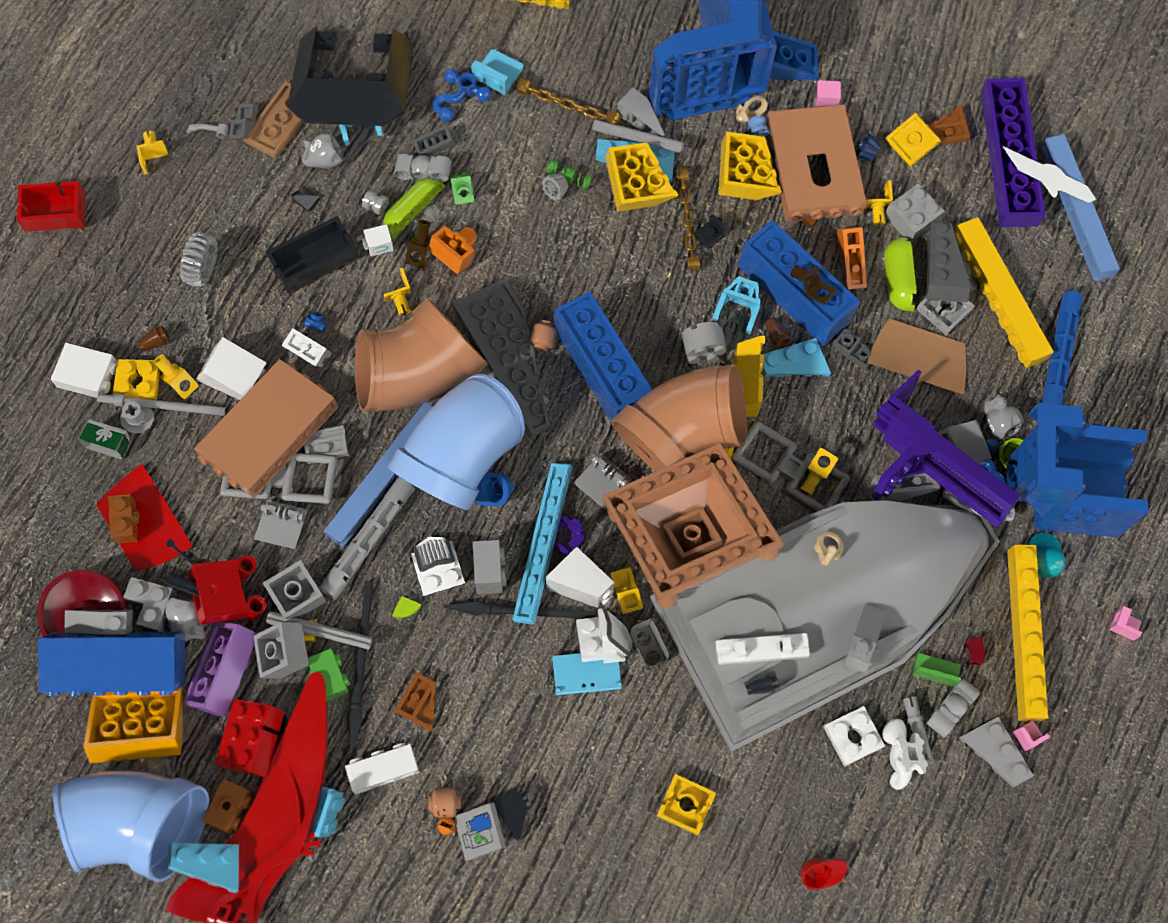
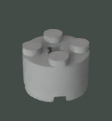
M717 322L699 323L696 329L691 330V327L682 332L685 352L690 364L707 360L709 363L719 360V356L727 351L722 326H719Z

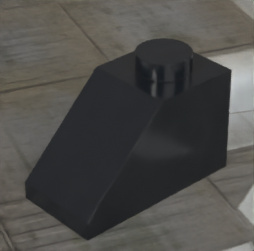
M514 787L494 800L493 803L518 843L522 838L528 810L526 802L529 800L522 789L518 791Z

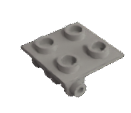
M601 453L592 459L593 463L579 476L574 484L606 510L607 507L602 495L629 484L633 479Z
M271 500L262 503L261 511L263 513L254 540L295 549L308 509Z

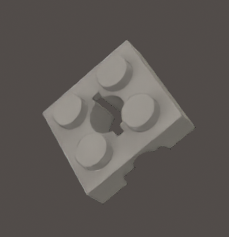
M925 298L917 306L916 310L942 333L947 335L975 306L969 300L968 302L926 300ZM951 303V310H943L939 316L938 313L942 308L940 304L948 305Z

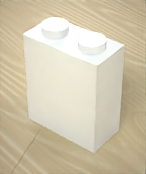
M65 343L50 380L57 388L97 398L98 394L109 392L111 387L110 381L112 376L116 374L117 361L111 354Z

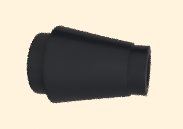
M767 670L744 682L748 695L771 693L780 688L775 671L769 672Z

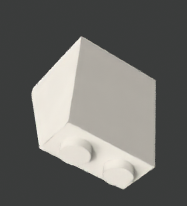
M222 337L215 345L195 380L241 400L254 386L256 380H260L264 376L266 370L263 368L266 362Z
M577 547L546 576V588L549 591L597 608L601 604L605 606L613 598L614 582Z

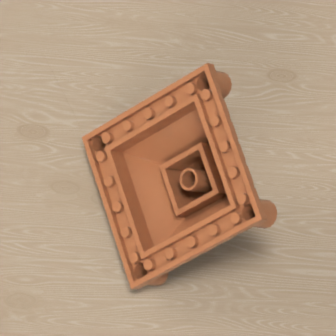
M720 443L602 495L609 518L616 522L654 590L656 603L663 608L674 606L678 601V593L709 580L755 557L767 562L773 561L779 554V548L783 547L782 540Z

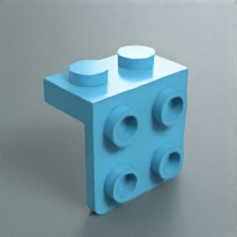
M490 50L483 62L480 63L475 60L471 65V69L476 81L506 95L522 72L523 64L496 50Z
M322 787L320 804L312 833L315 832L316 837H330V834L335 832L337 826L336 815L338 811L342 810L345 801L342 798L343 792Z

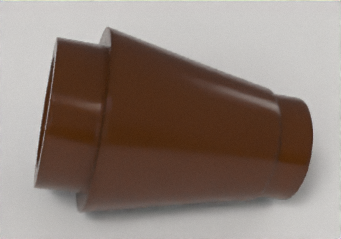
M775 317L766 321L765 325L774 345L782 348L791 342V333Z
M162 325L159 327L155 326L137 343L144 352L167 344L166 341L170 340V337Z

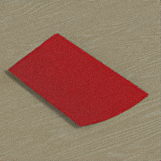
M143 464L132 470L96 504L110 528L108 497L131 494L135 499L136 511L139 513V523H137L138 542L120 544L135 571L158 566L179 556L180 554L173 547H167L166 542L169 539H172L174 545L183 553L192 547L190 540Z

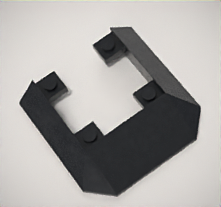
M316 25L300 39L287 108L301 121L314 124L384 126L405 113L414 44L394 28L392 34L375 33L373 52L389 53L387 72L368 73L367 80L330 79V71H314L318 50L335 51L338 38L337 32L318 31Z

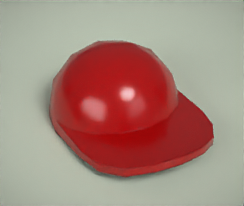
M811 858L804 863L801 869L802 883L811 890H819L837 885L846 874L847 864L841 859L824 860L823 858Z

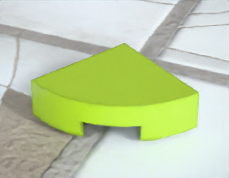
M401 596L392 616L399 619L409 617L420 610L421 604Z

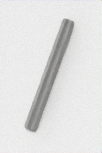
M595 120L593 123L594 131L640 143L647 142L648 145L679 153L684 149V142L600 120Z
M269 612L267 617V623L271 625H276L280 622L302 623L303 633L365 649H370L372 644V638L369 636L294 617L285 620L282 614Z

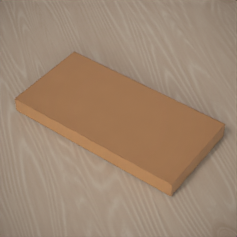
M286 80L255 121L249 136L243 139L245 143L275 159L278 158L303 123L287 108L291 83Z

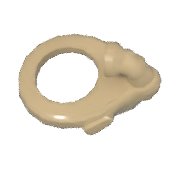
M756 96L749 99L744 106L739 104L736 110V120L748 122L751 118L762 115L767 108L766 99L762 96ZM756 100L762 102L758 110H748L752 102Z
M823 532L817 538L814 549L818 553L821 564L826 566L831 561H837L841 557L843 543L835 533ZM825 537L834 538L838 543V549L835 546H829L827 549L824 546L823 539Z

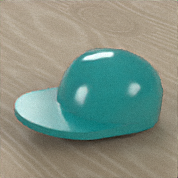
M1048 533L1034 535L1028 545H1036L1038 575L1044 578L1058 576L1066 566V559L1062 553L1059 541Z

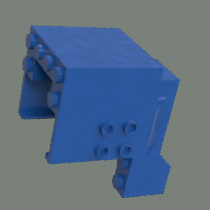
M1048 403L1036 404L1029 413V417L1036 420L1037 425L1007 459V485L1021 495L1018 501H1026L1034 508V529L1118 538L1148 514V502L1146 500L1125 498L1127 480L1124 479V472L1134 462L1132 448L1137 443L1144 444L1147 441V431L1107 427L1100 423L1087 425L1085 424L1086 417L1083 415V407Z

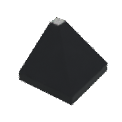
M304 186L294 192L291 198L295 204L309 212L320 196Z

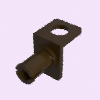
M418 220L417 232L408 242L405 263L424 268L427 250L431 241V237H428L430 222ZM418 252L421 255V261H414L411 258V253Z
M795 265L792 268L790 275L804 283L806 296L825 305L836 294L835 288L820 280L819 266L815 265L810 271L801 268L799 265ZM821 289H826L828 295L819 297L817 292Z

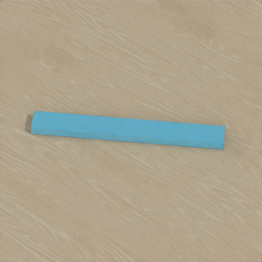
M551 463L512 619L515 623L535 625L573 467L570 464Z

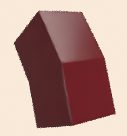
M982 637L968 639L965 642L968 650L967 664L983 665L985 663V647Z

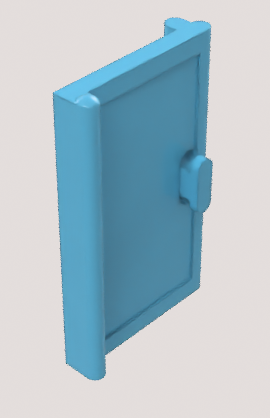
M581 653L552 656L556 695L621 689L619 662L605 664L603 660L582 662Z

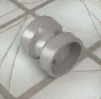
M371 189L366 192L362 201V207L368 210L372 209L374 213L380 216L383 215L389 204L388 197L384 195L379 196L377 192Z

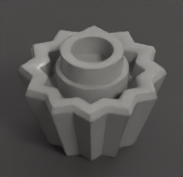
M560 174L543 177L542 184L546 195L555 201L560 200L568 188L566 178Z

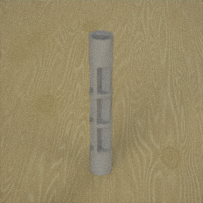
M400 477L396 479L370 518L367 519L365 525L349 544L347 550L318 587L322 592L335 600L339 597L354 573L414 492L415 488L409 482Z

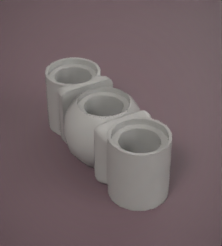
M399 154L396 160L394 176L401 180L433 178L439 180V182H446L449 178L452 161L445 156H431L430 158L419 155L414 158L413 155Z
M962 678L961 682L952 689L926 724L945 738L981 692Z

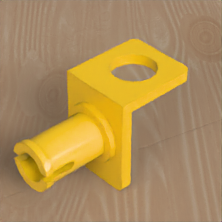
M147 131L144 132L145 144L137 146L139 163L144 174H148L145 160L168 155L164 141H156V133L153 131H149L150 137H148Z
M888 180L884 186L885 199L866 200L865 208L873 209V225L875 226L878 223L879 226L886 224L884 208H888L889 204L893 202L891 180Z
M402 267L400 268V274L405 287L384 294L385 302L394 300L399 316H404L402 307H404L406 315L411 313L405 297L411 294V289Z
M159 355L153 363L163 372L160 378L171 385L183 399H186L198 387V384L185 369L175 363L171 364L165 355ZM183 380L190 382V387L186 391H181L180 383Z
M820 448L808 467L810 474L803 486H801V489L812 495L820 480L827 479L838 458ZM821 456L829 457L830 465L828 467L822 468L818 465V459Z

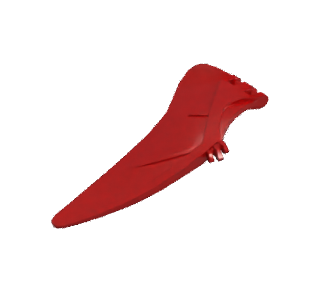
M311 673L307 679L270 763L266 778L264 777L255 800L238 830L225 843L239 845L238 892L233 893L226 888L211 885L199 878L189 877L169 898L166 904L168 912L200 923H258L259 915L267 898L289 867L301 856H315V851L308 849L321 846V841H310L317 838L315 832L312 833L320 804L328 743L327 698L325 680L321 673ZM224 909H227L225 916H223ZM245 914L248 915L246 922L243 921Z

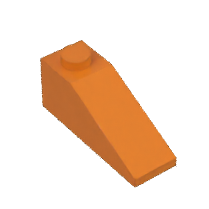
M863 228L837 229L838 248L846 289L866 288Z

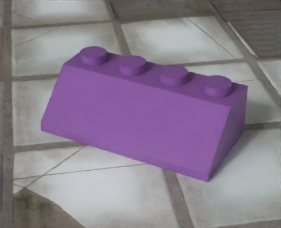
M214 623L182 704L213 715L226 717L231 710L235 693L240 687V680L248 666L250 654L255 648L253 636L258 633L238 624Z

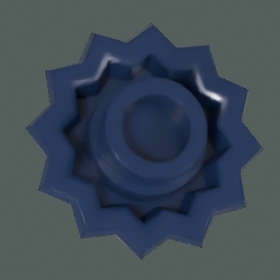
M871 134L858 141L856 145V158L871 161L878 153L880 144Z

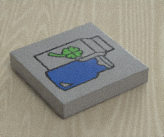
M489 803L454 816L465 861H470L506 848L494 803Z

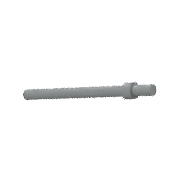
M124 394L97 395V402L112 403L114 406L123 407L127 402L134 401L141 407L219 416H225L226 408L125 397Z

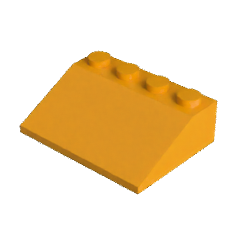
M180 687L172 695H159V692H151L150 695H137V692H128V695L117 696L114 695V692H106L105 695L92 696L83 746L89 762L100 763L181 755L183 739V688Z

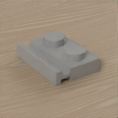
M344 425L316 431L304 444L305 454L333 455L337 458L349 456Z

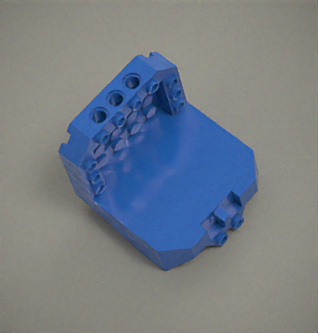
M699 0L702 27L675 33L653 50L649 96L655 114L660 116L664 113L667 119L670 120L738 107L739 104L743 106L755 93L761 95L767 91L777 45L766 0Z

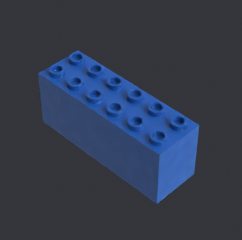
M773 220L743 244L738 267L754 282H757L763 291L813 338H816L823 347L852 322L860 301ZM795 265H799L801 268L810 271L815 265L819 266L820 280L835 288L836 294L825 305L806 296L804 283L791 277L792 268ZM821 289L817 292L819 297L828 295L826 289Z
M590 291L554 310V327L558 331L559 339L610 421L626 405L632 406L652 390Z
M53 632L38 638L39 692H47V696L61 695V692H69L70 696L83 695V692H92L93 696L105 695L106 692H114V695L117 696L128 695V692H137V695H150L151 692H159V695H172L174 691H178L180 687L185 685V632H130L128 634Z

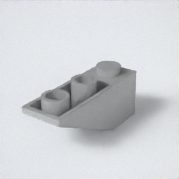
M632 88L618 102L617 113L622 116L623 120L633 124L636 130L664 137V132L648 98Z

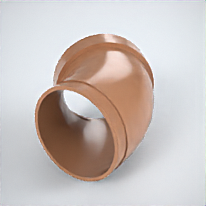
M426 298L412 311L414 316L398 326L387 329L360 330L355 351V383L358 403L363 412L370 410L391 411L414 407L445 394L459 385L468 376L478 374L488 363L447 317Z
M728 364L727 366L718 365L701 368L679 375L655 387L632 406L626 405L611 420V423L627 445L655 472L719 443L724 449L743 447L747 437V410L739 370L735 364Z

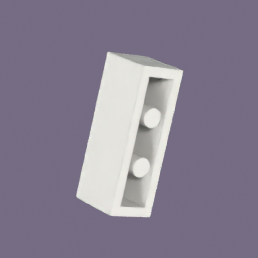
M406 743L393 746V750L384 752V750L376 751L371 754L372 757L364 760L363 757L355 758L350 761L349 765L345 766L352 792L355 795L420 773L413 749L410 744L406 745Z

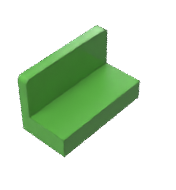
M918 653L916 654L912 675L955 687L961 682V678L958 677L961 665Z

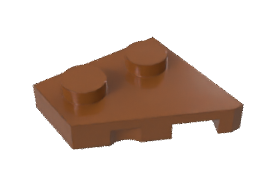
M958 105L951 113L942 116L939 121H935L928 126L941 140L938 145L965 142L970 139L961 105Z
M416 673L394 711L432 733L436 683Z

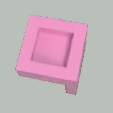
M819 80L817 82L815 107L839 105L841 82Z
M1123 606L1116 611L1109 630L1134 641L1142 634L1139 631L1142 622L1130 616L1132 609Z
M1034 721L1013 732L1024 751L1050 738L1048 733L1042 735Z

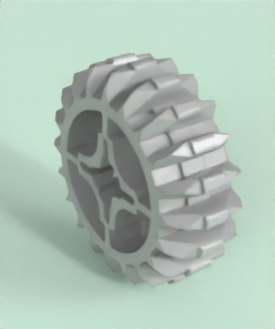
M204 232L193 233L189 237L183 249L180 262L181 267L179 271L183 282L191 286L201 287L209 280L218 256L215 237Z

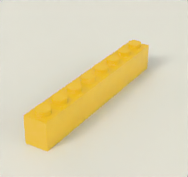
M979 217L957 225L954 234L962 251V257L971 267V273L974 278H977L982 293L987 296L991 310L998 316L1000 326L1005 329L1010 344L1015 347L1018 353V359L1025 365L1026 369L1047 361L1054 352Z
M1014 545L1007 550L1018 721H1042L1048 718L1036 545Z

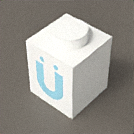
M387 224L364 230L365 238H362L364 249H369L370 256L394 251Z

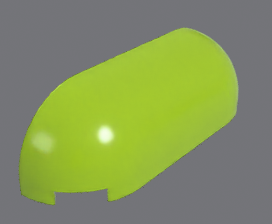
M424 178L417 181L387 211L384 216L383 225L387 224L392 240L445 187L442 182L433 178Z
M901 237L893 240L884 252L888 296L892 304L904 311H914L913 294H916V280L911 241H908V237Z

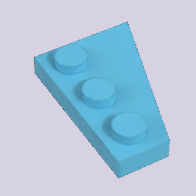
M816 338L763 354V371L766 377L831 375Z
M171 843L168 845V869L192 878H199L214 886L218 885L233 893L238 892L239 845Z

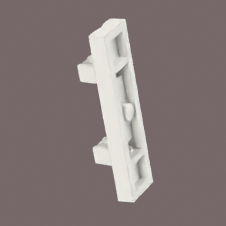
M807 633L716 640L715 642L718 665L809 658L810 656ZM780 642H783V650H782V652H781Z

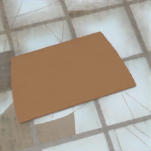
M892 319L886 322L872 347L868 359L869 364L911 377L917 370H920L922 373L919 380L964 394L966 380L965 343Z

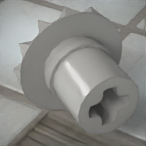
M127 402L122 408L121 425L127 432L134 435L137 433L144 434V431L151 429L152 423L155 422L154 412L151 408L141 407L137 402Z

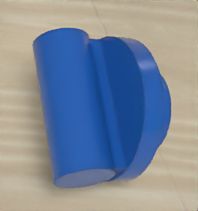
M312 312L306 316L304 326L324 332L327 319L323 317L322 313Z

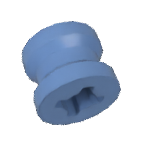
M755 116L748 121V127L751 129L750 135L762 137L769 135L770 130L766 126L767 119L765 116Z

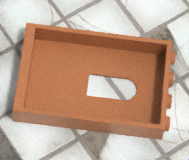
M845 104L768 112L766 125L770 130L769 140L778 185L781 188L780 195L785 220L797 222L804 219L817 220L823 217L837 218L843 215L856 216L863 214L867 202ZM826 154L831 177L830 184L821 187L813 183L807 155Z

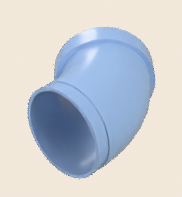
M485 374L472 375L445 394L426 413L409 436L403 448H397L388 468L421 490L458 508L470 510L479 493L477 486L484 475L503 454L522 440L525 424L521 409L511 392L498 380Z
M108 771L69 779L64 783H56L53 785L52 790L54 810L61 840L68 860L76 873L87 868L120 863L129 865L132 871L152 881L162 882L176 873V871L168 869V845L171 843L197 844L205 826V822L202 821L209 808V796L205 788L183 778L170 779L146 772Z

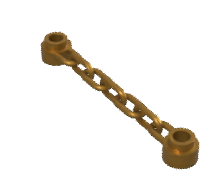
M519 79L516 85V91L521 95L526 96L530 93L540 100L556 102L565 109L581 111L585 116L593 119L600 118L608 123L619 125L622 118L619 113L609 110L607 114H603L596 108L578 105L574 100L553 96L551 92L543 89H533V84L526 79ZM541 92L548 94V99L541 97ZM565 101L572 103L571 107L563 104H565ZM588 109L596 111L595 116L588 114Z
M681 167L680 170H676L677 181L682 182V187L679 190L680 202L685 206V211L682 213L683 225L688 229V234L685 236L686 249L691 253V257L687 258L689 270L697 271L701 270L699 254L694 255L697 244L696 237L691 233L690 228L694 223L693 214L688 210V203L691 200L690 190L688 187H685V183L690 182L688 167ZM682 190H683V193H686V191H687L688 200H687V198H684V201H683ZM685 213H686V216H689V214H690V221H691V223H690L689 221H687V224H686V221H685ZM688 237H689V240H691L692 237H693L694 247H693V245H690V248H689Z

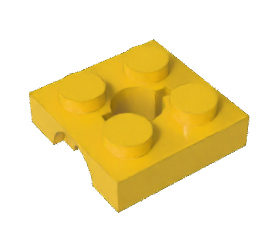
M117 359L113 395L124 394L125 397L157 400L160 369L153 363L154 360ZM140 375L143 380L136 385L135 389L132 382Z
M675 774L657 817L698 836L716 792ZM682 798H690L693 801L694 808H697V810L683 811L676 799L680 801Z

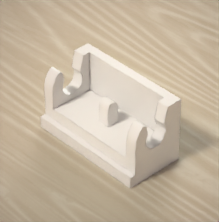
M293 328L282 344L284 348L316 367L317 365L323 367V359L325 357L330 358L332 354L328 349Z

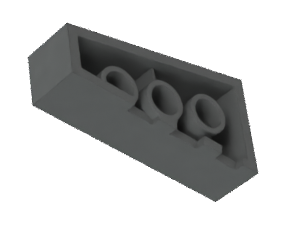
M931 222L928 236L926 300L968 302L971 286L952 224Z

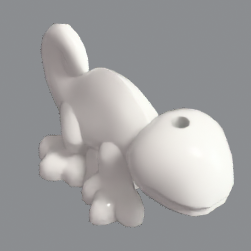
M901 719L890 720L883 729L884 741L892 744L890 763L896 771L891 775L890 784L896 790H901L909 783L914 769L920 774L926 773L928 763L924 760L922 754L924 740L920 738L919 734L913 733L910 741L907 742V730L904 722Z

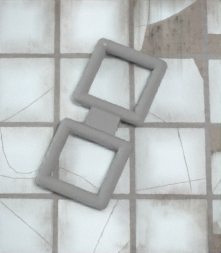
M755 421L747 432L745 445L736 449L732 455V460L769 483H774L780 474L790 479L791 481L785 489L786 493L817 512L835 506L850 482L851 477L838 468L833 467L830 474L840 479V482L825 506L821 505L796 489L815 455L808 453L803 461L792 455L797 448L796 443L763 423ZM758 431L787 447L771 473L742 457ZM818 459L820 467L826 468L830 465L823 459Z
M296 453L287 462V466H284L255 498L268 499L271 487L283 488L281 497L284 501L328 504L332 498L338 459L333 455ZM296 461L328 463L323 495L291 493ZM223 476L220 490L222 496L253 498L242 489L230 488V484L227 482L228 479Z

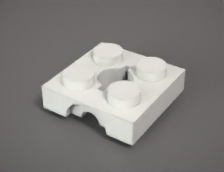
M864 706L824 726L844 767L885 747ZM849 730H855L859 733V743H852L848 739Z

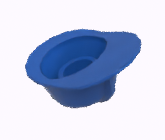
M486 473L477 486L479 493L474 502L483 506L504 505L516 485L512 484L509 477L505 474Z

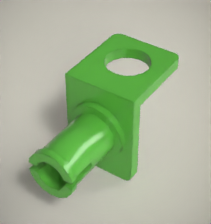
M469 172L449 175L455 204L474 202Z

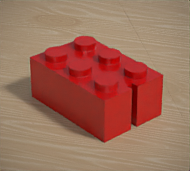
M57 182L18 185L17 201L19 204H17V222L24 232L85 228L86 192L80 182H60V186L66 194L65 196Z
M234 699L214 765L228 771L266 778L278 736L262 728L266 726L279 731L285 712L271 705Z

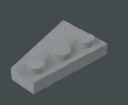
M999 717L959 738L964 743H967L980 758L982 757L991 765L992 769L1011 787H1015L1033 777L1032 772Z

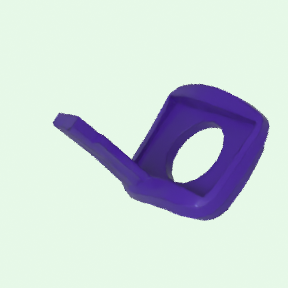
M561 515L558 530L567 528L572 532L573 536L568 543H561L556 538L554 547L562 553L570 554L582 543L585 534L582 530V524L576 518L571 520Z

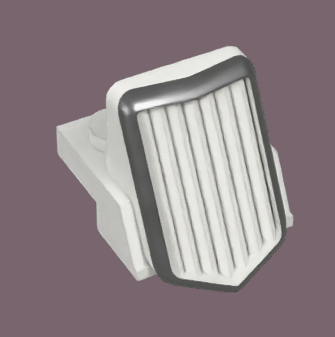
M427 537L414 547V552L411 555L424 596L465 583L452 541L449 542L445 537Z
M599 608L598 617L576 620L582 662L603 660L604 664L625 661V656L630 655L633 641L626 626L607 609Z

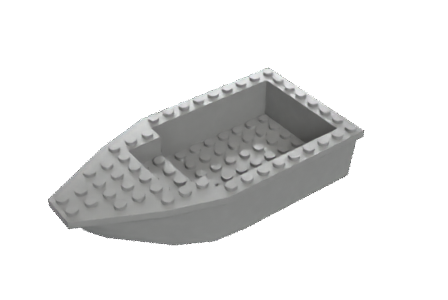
M887 500L843 502L807 515L776 530L783 542V547L779 548V554L773 561L767 562L755 557L744 564H740L733 569L720 573L709 580H705L678 593V601L670 608L659 606L656 603L655 594L651 595L650 599L727 746L733 752L903 665L951 614L1000 541L989 522L985 518L962 510L956 505H920ZM832 532L842 540L843 552L837 561L833 560L825 566L819 561L814 545L821 533ZM825 537L823 539L824 546L827 549L829 546H835L838 549V543L834 538ZM865 604L887 611L867 673L844 666ZM807 633L809 658L718 665L716 640ZM780 642L781 652H782V650H783V642ZM767 670L769 672L775 671L780 686L779 689L771 693L748 695L744 682Z

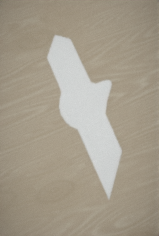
M1003 147L1017 169L1040 180L1053 197H1056L1058 191L1061 190L1088 203L1096 200L1087 185L1066 176L1057 166L1040 164Z

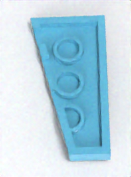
M598 139L596 160L606 163L605 155L609 148L639 144V142ZM649 145L663 173L669 178V183H672L674 151Z

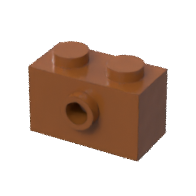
M131 494L109 496L110 538L116 544L138 542L137 523H139V513L136 511L135 499Z
M223 779L202 822L232 834L233 830L236 831L241 823L242 818H240L243 809H247L252 800L250 795L252 792Z

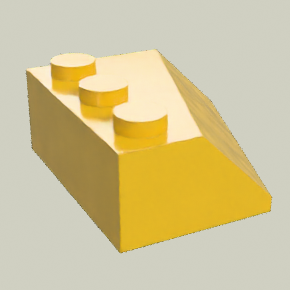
M726 132L721 143L718 195L759 200L781 194V188L776 181L777 175L770 161L771 156L765 137Z
M647 142L608 149L605 159L617 212L653 207L678 197L676 190H673L669 183V178L663 173L657 158Z
M758 336L738 343L734 358H730V364L737 366L742 379L747 417H757L762 405L763 374L761 372L763 371L764 355L760 354L765 344V336Z

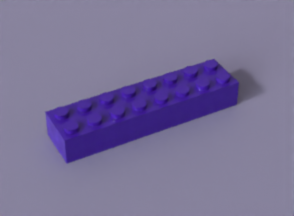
M1025 78L986 79L981 90L999 227H1038L1045 217L1040 180L1019 171L1003 148H1008L1037 162Z

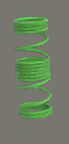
M552 159L548 165L547 173L552 175L555 172L556 174L559 162ZM566 165L564 166L560 175L562 174L566 181L571 184L578 180V187L586 190L591 182V176L587 175L583 184L579 186L582 172L572 183L577 169L569 166L564 174Z

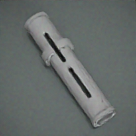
M917 697L903 699L908 716L907 724H910L912 734L918 733L920 738L924 740L922 745L924 760L927 759V763H932L934 760L923 724L924 716H921Z

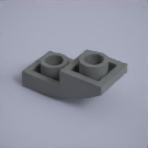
M844 329L834 341L833 346L854 364L867 371L872 365L868 363L872 349L861 343L862 339Z

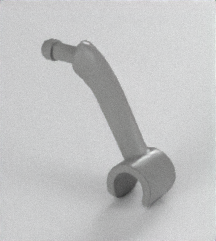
M195 123L190 124L186 132L190 134L197 130L216 131V136L223 139L228 135L229 127L226 124L215 126Z

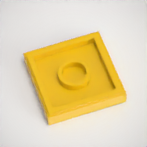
M916 112L885 138L910 168L941 142Z

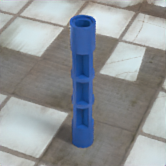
M1066 291L1062 294L1052 346L1054 353L1050 356L1042 403L1063 405L1083 295L1076 291Z

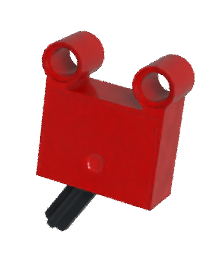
M244 555L239 559L193 564L188 571L189 579L169 572L165 578L166 585L193 594L199 625L241 619L254 621L266 609V602L260 596H251L245 602L241 580H247L257 567L256 560L250 555ZM241 565L246 566L248 571L243 570ZM250 605L255 606L257 611H253Z

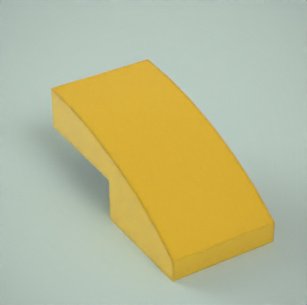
M631 567L610 573L622 614L643 609Z

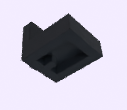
M712 214L709 216V221L695 232L694 235L708 250L725 235L726 226L721 218H717Z

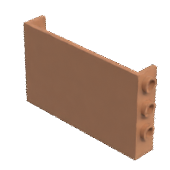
M279 359L194 448L198 454L197 459L205 466L208 464L212 466V471L219 477L225 476L228 479L227 482L235 489L239 487L255 498L293 455L300 450L338 409L335 398L328 394L321 384H314L307 374H300L290 362L285 363Z

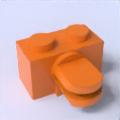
M443 226L431 236L428 251L458 275L472 262L475 251L472 246L475 245L477 235L471 228L465 227L458 233H453L449 228Z

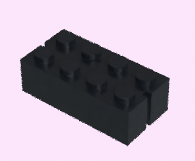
M338 216L266 251L271 266L288 294L359 258L357 248Z

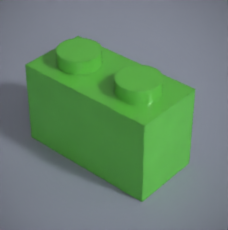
M328 649L308 657L311 672H319L324 677L327 702L349 693L347 686L351 684L347 674H342L339 667L343 665L339 653L335 654L332 649Z

